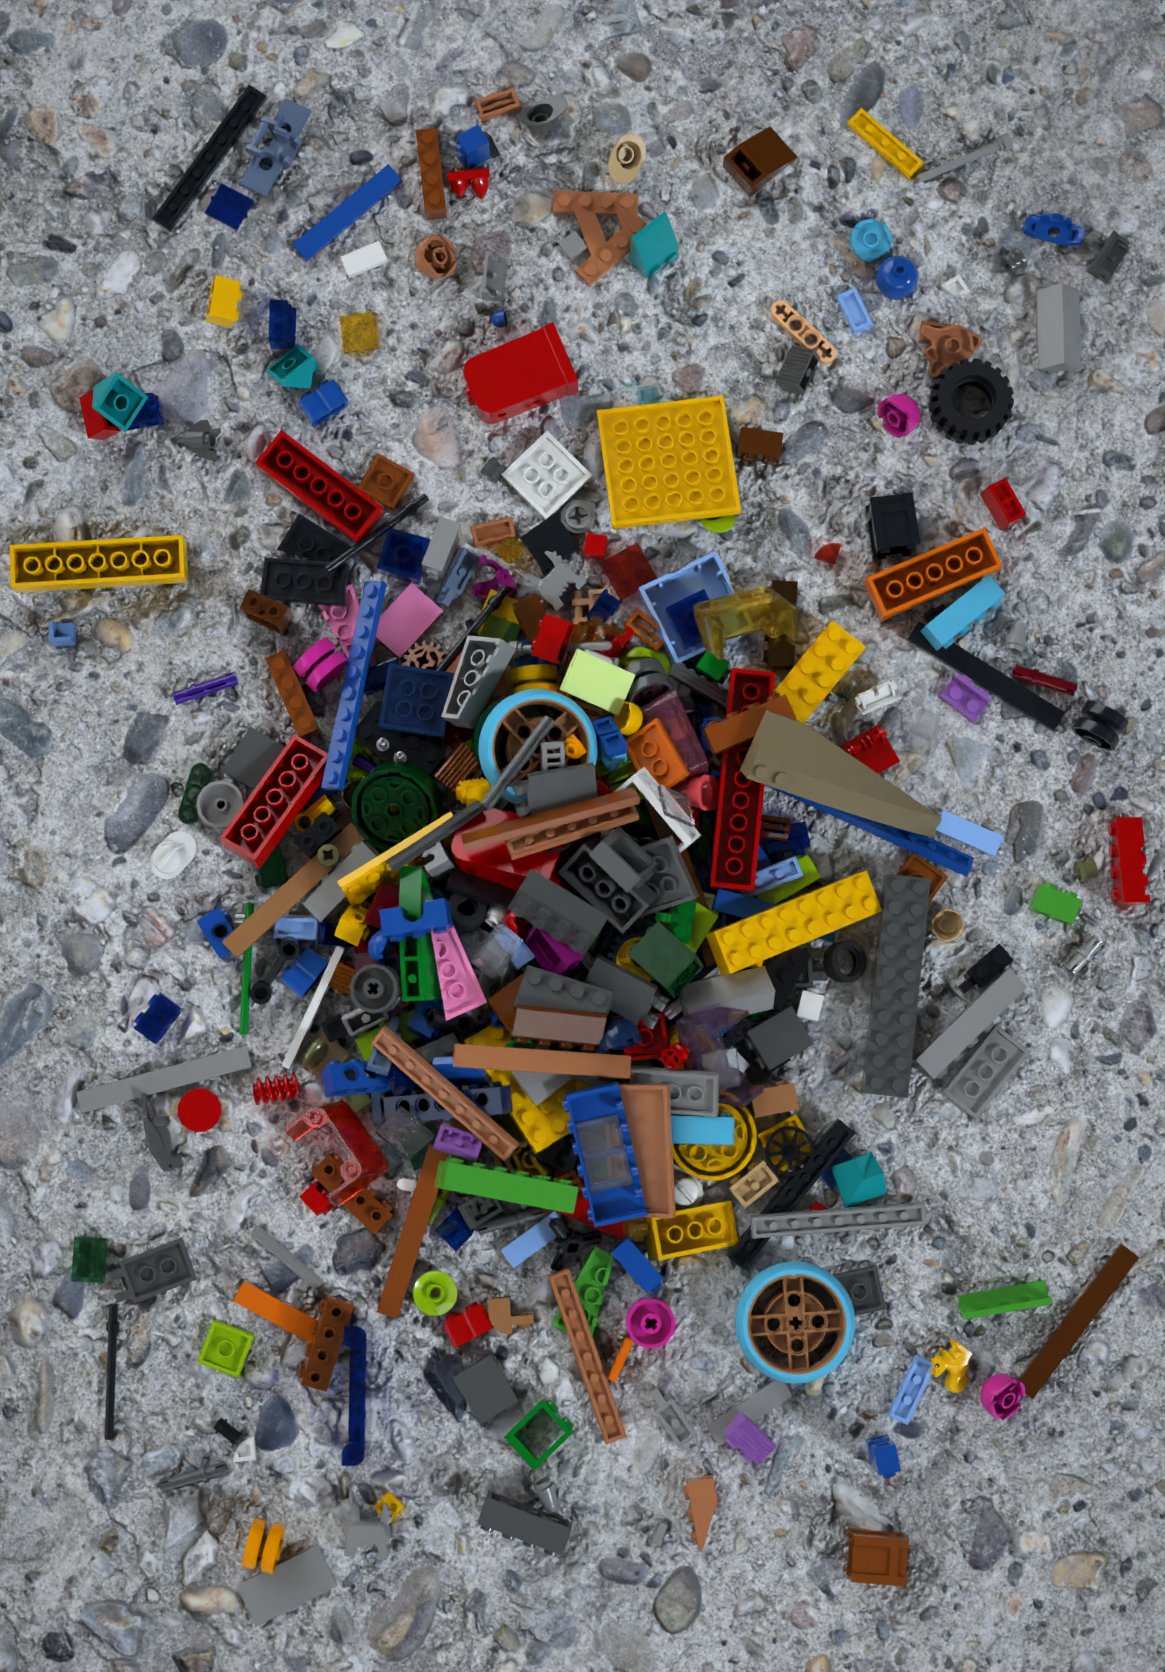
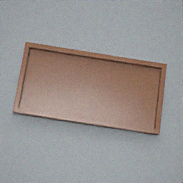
M619 1083L648 1216L644 1217L674 1218L676 1211L670 1084ZM616 1122L606 1124V1148L620 1146ZM623 1153L607 1156L608 1180L628 1176Z

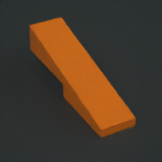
M247 1280L242 1283L233 1302L311 1343L313 1336L311 1328L313 1322L318 1321L317 1319L286 1301L283 1302Z

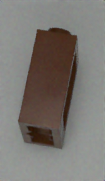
M248 589L239 608L246 619L283 636L286 635L294 618L288 606Z

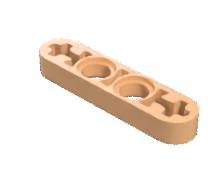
M779 300L773 303L770 311L772 319L802 347L814 350L818 348L817 354L821 357L819 363L830 365L836 356L835 348L787 302ZM776 308H784V315L781 313L777 315ZM789 314H791L792 316H790L787 322L785 323V318L788 317ZM790 322H800L801 329L797 331L792 330L789 325ZM808 335L815 336L816 344L808 345L805 342V337ZM820 349H822L824 352L830 351V358H823V352Z

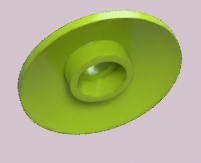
M430 1271L423 1274L416 1281L413 1288V1299L416 1306L423 1313L431 1316L443 1315L454 1306L457 1299V1287L454 1280L448 1274L441 1271ZM435 1288L440 1291V1295L434 1297L431 1293Z

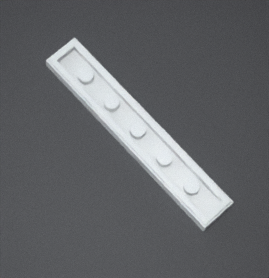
M336 946L282 1063L283 1067L292 1070L330 988L328 985L337 963L344 957L346 949Z

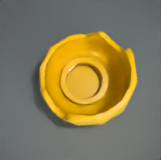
M625 701L619 715H615L614 722L621 734L631 735L636 733L641 727L643 714L636 704Z

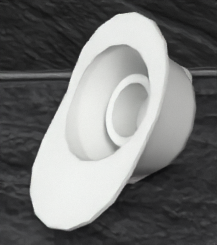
M181 831L168 835L151 855L150 865L155 875L163 879H171L179 875L196 854L197 846L193 837Z
M673 1162L675 1207L677 1209L698 1206L703 1197V1189L700 1182L694 1176L684 1171L677 1162Z

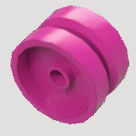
M328 637L318 641L309 648L293 667L301 678L308 677L306 684L314 692L321 690L332 682L345 669L348 663V659L342 652L334 653L336 646Z
M652 1296L642 1297L635 1301L628 1309L626 1316L627 1331L632 1340L639 1346L649 1349L660 1347L667 1343L674 1333V1314L669 1305L662 1299ZM646 1319H654V1324L651 1326L647 1325Z

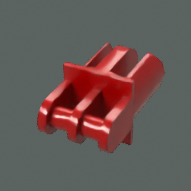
M626 627L618 635L612 632V635L606 640L612 644L611 649L600 650V654L609 658H619L625 651H628L627 644L633 638V629Z

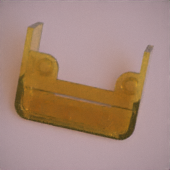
M756 588L698 602L693 605L694 618L704 647L719 660L724 659L723 648L726 647V640L760 631L770 638L786 634L793 641H798V608L771 588Z

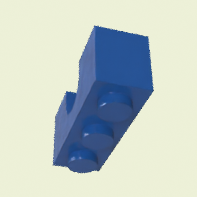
M445 898L423 902V915L415 922L408 920L407 911L401 906L379 910L383 937L390 940V942L403 941V937L407 936L421 938L428 932H434V934L446 933L447 929L453 928L450 902Z
M887 1434L865 1439L870 1465L879 1476L883 1475V1478L896 1476V1472L901 1471L896 1444L890 1441V1437Z

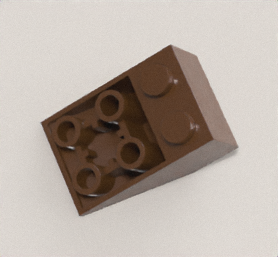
M769 126L740 143L724 156L722 167L745 193L751 197L798 157L772 127Z

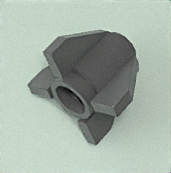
M199 420L187 429L183 435V445L188 451H192L207 460H217L216 449L213 448L216 445V437L221 433V429H210L208 420Z

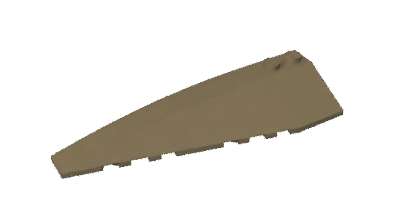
M769 710L765 711L740 768V771L747 779L856 816L933 838L936 832L935 829L939 826L942 819L807 724Z

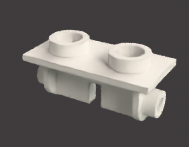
M888 680L876 686L877 693H874L871 688L857 694V697L854 698V704L862 716L902 698L896 690L897 685L895 681L890 682Z

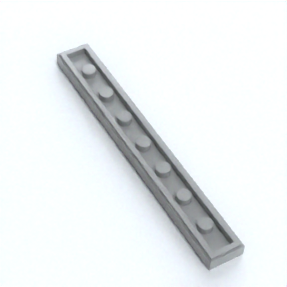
M243 1046L78 1091L76 1094L81 1113H86L141 1098L142 1093H146L148 1096L253 1066L248 1046Z
M924 1202L750 1215L752 1239L926 1225V1206Z

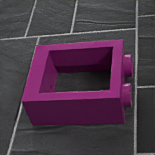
M533 926L527 931L528 935L524 943L535 955V958L545 971L564 977L572 974L584 955L574 952L568 945L553 939L550 934L542 929Z

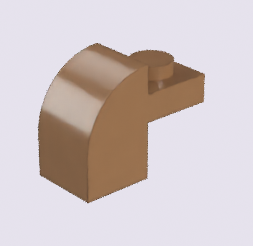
M510 1297L488 1298L489 1319L498 1331L504 1334H512V1325H516L517 1329L530 1328V1324H534V1313L511 1314Z

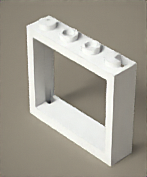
M645 767L636 772L613 792L629 789L635 784L681 839L682 843L677 846L680 853L701 836ZM614 829L602 831L599 838L600 841L612 833Z

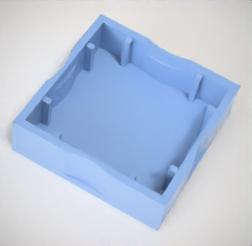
M716 551L689 563L677 572L666 574L638 588V595L650 619L657 625L659 631L657 629L656 631L672 663L681 662L687 664L704 656L708 648L714 651L753 632L754 625L742 601L735 594L730 578Z

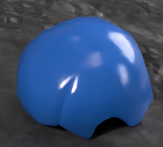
M379 930L372 935L368 942L370 958L379 964L385 965L391 956L395 942H390V940L384 938L382 930Z

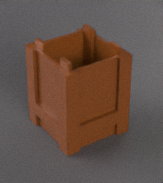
M849 1528V1533H845V1536L849 1537L847 1567H843V1571H846V1576H850V1581L906 1587L909 1540L904 1537V1533Z

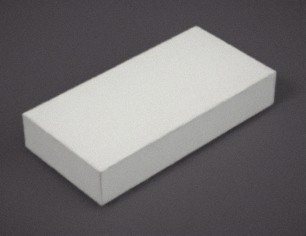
M379 241L340 257L349 278L388 262Z

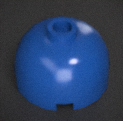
M895 255L881 263L876 272L875 282L883 296L893 300H901L903 297L911 295L916 288L918 270L909 258Z

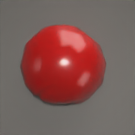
M509 910L504 918V926L508 934L516 940H522L528 935L526 926L530 922L516 916Z

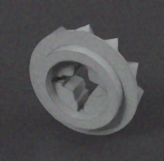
M573 500L562 509L561 521L571 533L582 534L589 531L593 526L595 512L589 503L583 500ZM576 509H578L581 516H585L581 518L580 525H578L576 519H570L575 516Z

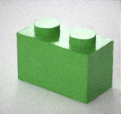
M1048 882L1038 885L1028 910L1068 926L1074 924L1082 899L1077 898L1078 894L1065 890V893L1056 890V885Z

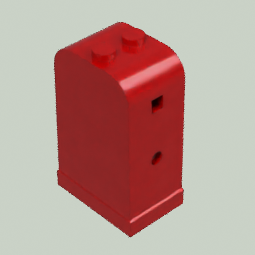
M554 322L470 358L465 363L463 369L466 385L464 390L469 406L474 405L478 417L487 424H496L562 397L578 393V378Z
M484 808L482 813L452 833L451 850L457 870L514 889L517 892L531 869L559 885L562 876L558 872L566 864L573 844L560 852L548 853L540 851L515 860L511 859L504 841L467 851L462 842L461 834L526 817L494 808L491 810ZM562 844L555 846V849L561 848L565 845Z

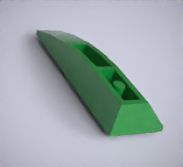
M403 866L400 868L399 906L406 909L408 920L415 922L423 915V902L431 901L433 897L424 867ZM431 932L425 933V936L421 938L403 937L404 940L399 941L402 1001L442 999Z

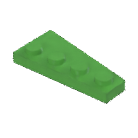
M595 1245L574 1281L592 1335L596 1327L599 1309L602 1305L605 1287L608 1283L614 1261L613 1255ZM558 1310L551 1324L567 1333Z

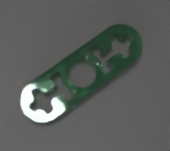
M203 763L195 764L192 767L178 811V818L185 825H193L199 819L197 808L193 806L191 813L194 814V817L186 821V817L183 816V813L188 812L190 808L189 805H186L187 801L194 805L197 804V800L189 798L190 790L197 788L201 792L202 788L208 785L211 779V770ZM201 768H204V772L207 773L206 776H202L200 779V783L204 784L203 787L192 784L193 780L195 782L198 781V775L195 773L200 771Z

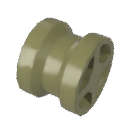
M332 844L323 845L317 853L319 863L326 868L334 867L339 862V851Z
M1088 857L1085 861L1078 860L1074 862L1075 873L1080 882L1085 881L1089 877H1098V869L1093 857Z

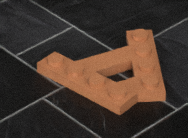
M554 191L553 214L575 215L591 256L576 269V273L591 287L630 252L631 237L647 226V223L638 215V194ZM597 216L618 217L621 229L607 242Z

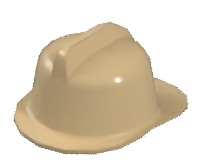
M626 134L622 136L612 149L608 162V171L611 178L617 183L628 184L633 181L644 161L646 146L638 135Z

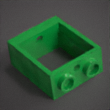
M545 1398L542 1399L504 1436L533 1470H536L575 1432L572 1429L574 1424L566 1416L562 1418L556 1412L559 1408L551 1399L548 1401ZM543 1408L565 1433L538 1458L516 1433Z

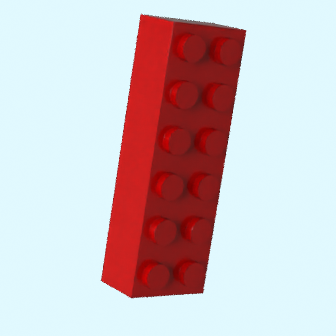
M282 430L255 462L257 469L354 544L366 537L385 514L381 505Z
M294 734L219 838L223 847L260 869L323 781L328 753Z

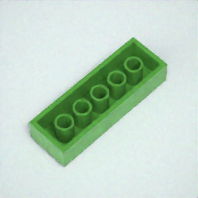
M449 1157L446 1158V1161L439 1160L434 1185L436 1188L571 1214L574 1213L578 1187L572 1186V1181L554 1178L553 1182H550L551 1177L532 1174V1178H529V1173L511 1170L509 1174L507 1173V1168L490 1166L488 1170L485 1169L486 1164L468 1161V1165H464V1160Z

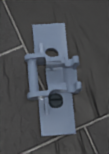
M285 98L273 120L265 116L261 117V124L250 145L245 147V151L254 157L240 185L265 197L268 196L279 173L283 169H289L302 144V139L299 135L312 112L310 109ZM289 126L291 128L290 133L281 127ZM269 128V131L273 133L270 145L263 147L262 150L258 149L261 140Z

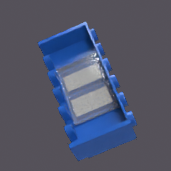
M618 1081L566 1092V1099H562L565 1113L569 1112L571 1121H567L569 1134H574L576 1142L572 1143L574 1156H579L581 1163L577 1165L579 1178L584 1177L585 1186H582L584 1200L589 1199L590 1208H586L589 1222L594 1221V1226L598 1227L648 1216Z

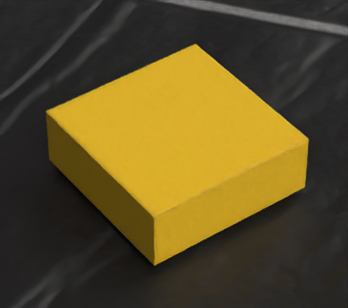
M389 1490L374 1506V1509L382 1516L383 1504L387 1503L389 1509L393 1511L390 1515L392 1516V1522L405 1507V1504Z

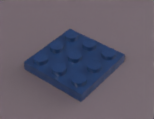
M389 663L378 727L380 729L444 738L447 720L441 716L453 682L454 673Z

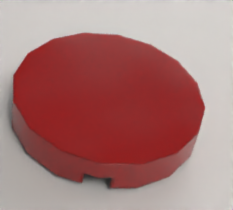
M203 1088L187 1092L180 1099L177 1107L181 1124L193 1132H206L214 1128L222 1115V1104L219 1098L212 1091Z

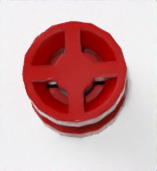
M674 1043L661 1053L663 1065L670 1070L677 1069L689 1058L688 1049L681 1043Z

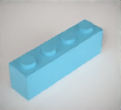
M988 575L925 625L920 632L936 651L941 647L947 649L955 642L953 638L957 634L963 636L971 629L969 625L972 622L979 623L987 616L985 612L991 608L994 611L1003 603L1001 599L1005 592Z
M672 1113V1144L735 1146V1118L730 1117V1113H718V1117L686 1116L684 1114Z

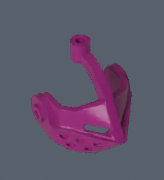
M486 555L478 557L480 566H490L497 572L493 579L473 585L472 593L475 598L486 600L491 589L498 592L502 588L498 586L499 583L511 588L506 596H513L517 592V583L510 576L508 569H503L497 562L487 559Z

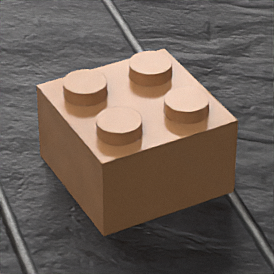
M788 1079L773 1082V1087L768 1088L766 1084L751 1086L752 1091L747 1092L753 1118L799 1109L794 1083H788Z

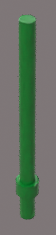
M246 903L245 920L254 912V903ZM252 945L243 953L239 1034H248Z

